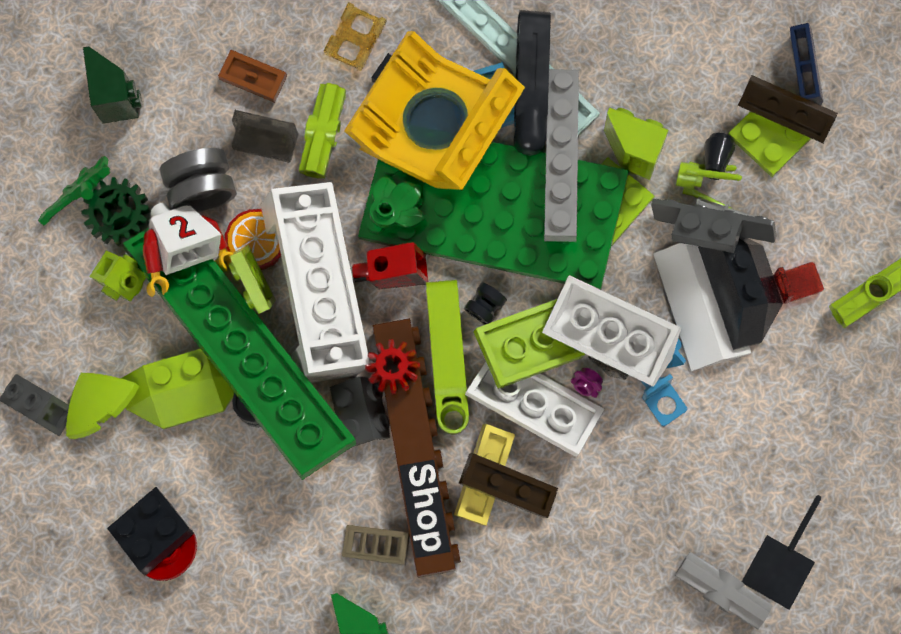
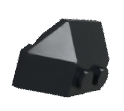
M739 237L734 253L698 246L733 350L760 344L783 305L763 245L749 238Z

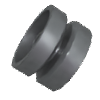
M219 148L196 149L172 157L160 166L159 171L165 187L171 188L166 195L170 210L187 205L197 212H202L222 206L235 198L237 192L233 178L230 175H226L230 167L224 150Z

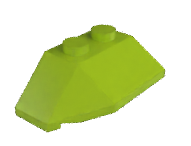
M201 349L143 365L121 378L139 385L136 394L126 406V410L161 429H167L224 412L234 395V391Z

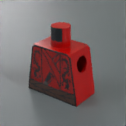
M414 242L367 251V262L352 265L355 283L370 281L378 290L426 285V282H428L426 254Z

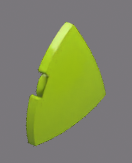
M81 372L69 404L66 436L69 439H78L99 431L101 426L97 423H104L111 416L116 418L130 403L139 385L118 377Z

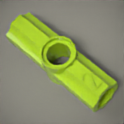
M320 84L313 115H309L304 135L306 143L299 165V173L308 177L325 179L332 149L337 145L335 137L336 133H340L341 129L340 116L346 98V89L336 84Z
M901 258L879 273L870 276L867 281L829 305L832 315L838 324L843 328L848 327L901 292ZM869 286H879L883 291V297L873 296L870 293Z

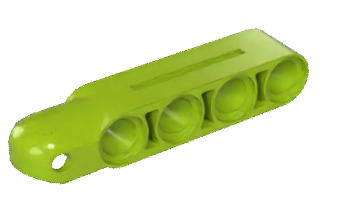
M457 280L426 282L437 420L439 427L445 433L456 435L463 432L469 424L468 399L465 395L467 388ZM457 411L462 415L463 423L458 429H450L445 425L444 418L448 412Z

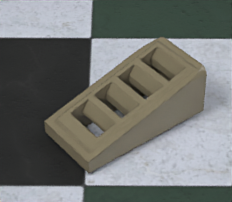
M347 525L342 557L405 566L410 533ZM355 533L361 534L358 552L352 551ZM367 535H373L371 554L365 553ZM380 536L386 537L383 555L377 554ZM392 538L398 539L396 557L390 556Z

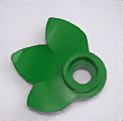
M390 175L380 178L372 189L374 202L369 210L372 222L380 228H390L395 224L410 228L421 223L425 219V215L416 205L422 195V186L411 181L401 182L397 185ZM387 209L391 212L388 214H383L380 212V210Z

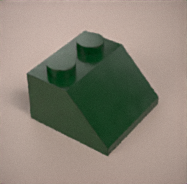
M83 47L90 105L100 121L105 124L139 118L138 108H142L143 104L140 90H136L134 80H129L124 70L91 47Z

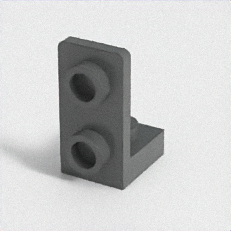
M15 374L6 386L0 401L60 436L66 427L69 405Z

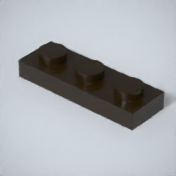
M751 75L738 103V106L823 144L838 114L833 110Z
M469 453L458 483L542 518L549 517L558 488L474 453Z

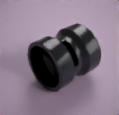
M482 282L476 290L477 295L473 300L467 302L464 310L486 325L494 320V313L497 309L504 306L507 299L495 288Z

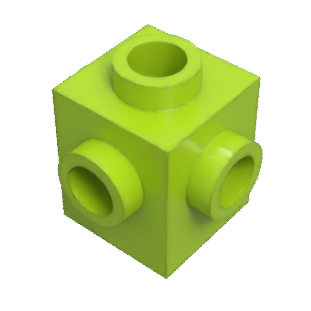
M107 250L89 276L104 286L101 292L115 301L121 297L130 302L134 296L139 294L146 279L144 273L138 269L136 260L126 254L121 257Z

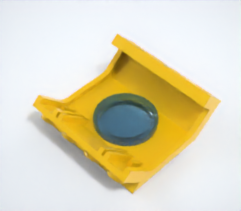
M407 31L344 132L361 146L359 150L435 188L463 190L525 87L505 68H497L492 78L488 79L439 55L415 31Z

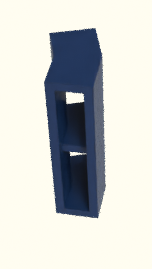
M809 23L791 26L790 38L799 94L805 99L822 105L824 100L812 28ZM806 38L809 60L801 61L798 39ZM803 73H812L815 94L806 95Z

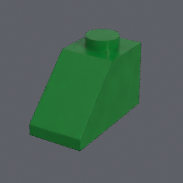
M338 593L331 594L340 634H389L386 622L379 623V619L375 615Z

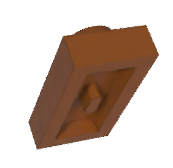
M230 50L218 77L223 82L275 103L285 83L287 73Z

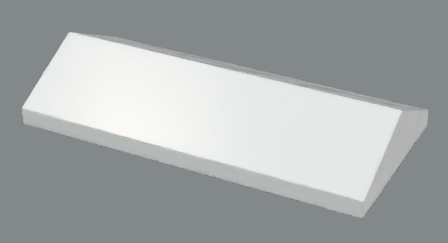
M678 243L653 253L675 324L681 327L679 336L691 372L751 354L749 346L735 350L732 348L698 246Z
M569 275L542 333L654 387L673 358L681 327Z
M486 362L465 394L575 457L579 455L604 411V408L541 373L498 389Z

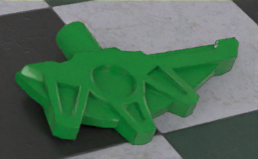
M103 156L93 167L89 169L84 167L80 171L78 178L63 189V194L41 214L38 221L44 226L55 214L72 201L80 197L85 200L91 199L94 195L93 189L102 179L110 174L111 169L108 167L109 159Z

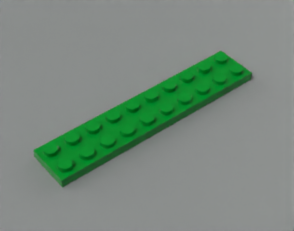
M147 228L125 241L123 246L127 254L136 260L138 268L150 282L152 280L151 273L146 271L143 256L144 234L149 230ZM213 259L168 275L160 271L161 276L167 279L169 288L163 295L161 286L154 283L157 293L301 480H304L356 445V439L254 310L250 309L246 300Z

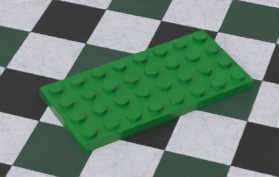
M408 125V131L417 142L426 146H443L451 143L456 134ZM491 142L463 190L435 188L378 159L358 238L387 246L414 242L428 255L565 284L570 275L602 290L629 170L578 160L576 242L544 241L546 153L540 152L536 155L528 156L518 152L514 146ZM390 175L397 185L407 181L419 183L422 186V195L416 207L424 213L425 219L418 225L410 228L396 224L390 228L376 226L369 216L370 206L374 202L372 189L376 182L383 176ZM387 209L380 210V212L383 214H388L391 212Z

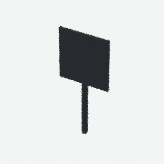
M820 495L814 498L789 546L766 535L741 581L746 586L789 610L815 564L814 561L794 549L821 501Z

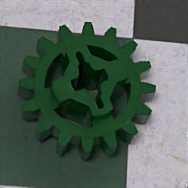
M112 177L110 185H106L101 180V189L98 191L93 189V197L89 200L83 199V202L89 207L88 209L81 210V214L89 218L84 222V225L87 229H93L91 234L96 239L102 235L104 244H108L111 238H113L115 244L120 246L122 238L129 240L134 232L137 234L142 232L139 228L141 224H149L144 214L150 213L151 209L148 205H142L148 201L145 193L140 194L141 189L137 184L130 188L131 183L126 178L119 184L118 180ZM129 197L133 198L136 211L128 207ZM118 206L122 209L120 213L115 212L114 215L110 213L111 209L117 210ZM97 212L104 216L102 220L103 227L97 220ZM129 223L126 227L119 229V227Z

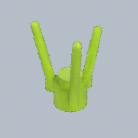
M681 162L676 186L683 187L682 194L690 195L697 199L701 197L702 199L725 206V204L695 190V187L701 188L703 177L740 181L742 176L705 170V164ZM728 165L725 171H735L737 167L735 165Z

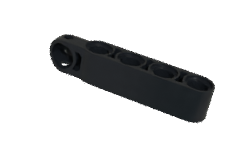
M519 10L515 78L525 89L514 105L513 143L518 152L531 156L540 153L546 141L551 13Z

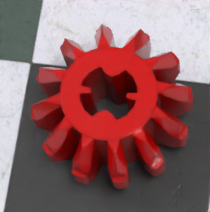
M389 339V349H384L383 345L378 343L376 347L380 354L368 353L369 359L375 363L365 365V370L374 373L369 377L371 384L380 381L378 386L380 392H384L387 386L390 385L391 394L395 395L397 394L396 385L401 384L403 390L407 391L409 390V385L406 379L414 382L417 381V375L411 371L420 369V363L411 361L417 356L415 350L405 353L407 349L406 342L403 341L398 349H395L394 340ZM393 360L394 364L397 361L400 362L398 364V372L392 373L391 370H389V373L386 372L389 361Z

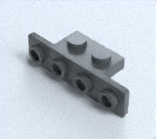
M653 199L651 203L655 220L675 224L671 234L674 242L734 253L739 237L774 243L777 237L775 222L763 216L753 217L738 214L731 210L720 211L703 205L682 204L671 199Z

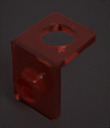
M813 262L788 270L780 267L773 275L784 304L820 293L824 290Z

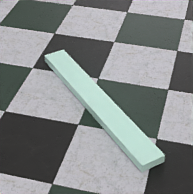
M438 0L515 75L517 33L483 0ZM580 93L578 99V136L600 116V113Z

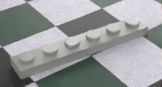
M549 69L544 241L576 242L579 70Z

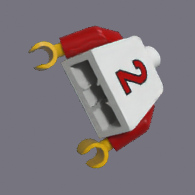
M159 203L152 208L149 230L145 232L143 241L146 271L151 273L152 278L146 287L150 297L155 295L154 283L161 286L163 295L169 288L167 279L161 276L160 271L168 275L216 258L215 262L223 272L227 271L224 261H226L229 267V263L232 262L230 256L233 253L226 252V241L215 220L199 214L191 206L187 205L170 210L165 203Z

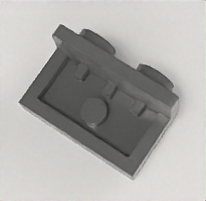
M357 377L330 387L335 414L356 439L355 446L373 440L390 438V423L385 414L382 400L383 392L378 390L379 382L371 384L369 377Z

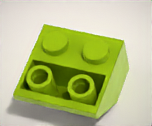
M609 107L604 132L620 167L629 170L632 174L650 180L662 152L668 130L663 128L664 126L658 121L652 119L644 121L634 117V114L627 109L617 108L615 110Z

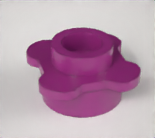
M590 368L577 370L574 373L575 377H572L570 380L576 391L584 396L591 395L597 398L599 395L597 391L602 390L603 379Z

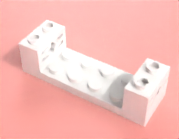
M332 182L271 189L262 202L261 209L266 233H277L299 340V346L291 354L292 360L311 383L357 376L365 369V365L370 364L333 184Z

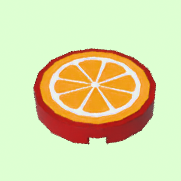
M249 209L239 213L229 223L225 232L227 252L234 253L249 245L261 270L272 267L279 261L281 252L277 233H266L262 209Z

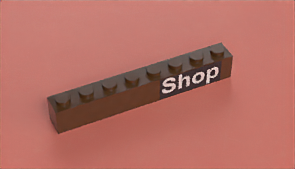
M410 318L373 325L376 344L381 343L384 349H389V339L394 340L395 349H398L403 341L406 342L407 349L405 353L410 350L416 351L415 346L421 345L418 326L412 327ZM416 356L411 361L419 362L420 369L412 370L411 372L417 375V381L414 382L406 379L409 385V390L407 391L403 390L401 384L396 385L397 394H391L390 385L387 386L384 392L417 577L421 578L456 571L455 564L461 563L458 543L451 545L449 532L455 531L452 512L445 513L443 500H448L449 494L446 480H439L438 469L444 468L441 450H434L432 438L438 437L435 418L428 419L426 407L432 406L429 387L423 388L421 376L427 375L424 357L417 358ZM393 360L389 361L386 372L389 373V370L392 373L398 372V364L400 362L397 361L394 364Z

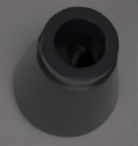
M718 132L710 135L705 141V170L725 172L735 151L734 141L731 136Z

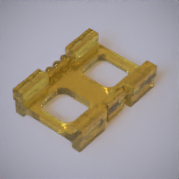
M348 2L340 17L342 23H340L336 31V36L331 35L324 48V53L362 71L372 52V48H374V44L377 43L376 38H379L386 25L387 19L373 16ZM358 15L374 22L368 34H362L351 28ZM345 41L360 47V51L353 61L338 55V51Z

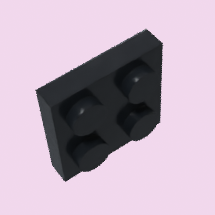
M157 487L152 489L107 528L144 576L194 534L192 529Z

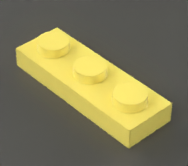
M483 424L474 454L505 466L515 434ZM463 486L454 516L487 526L495 498Z

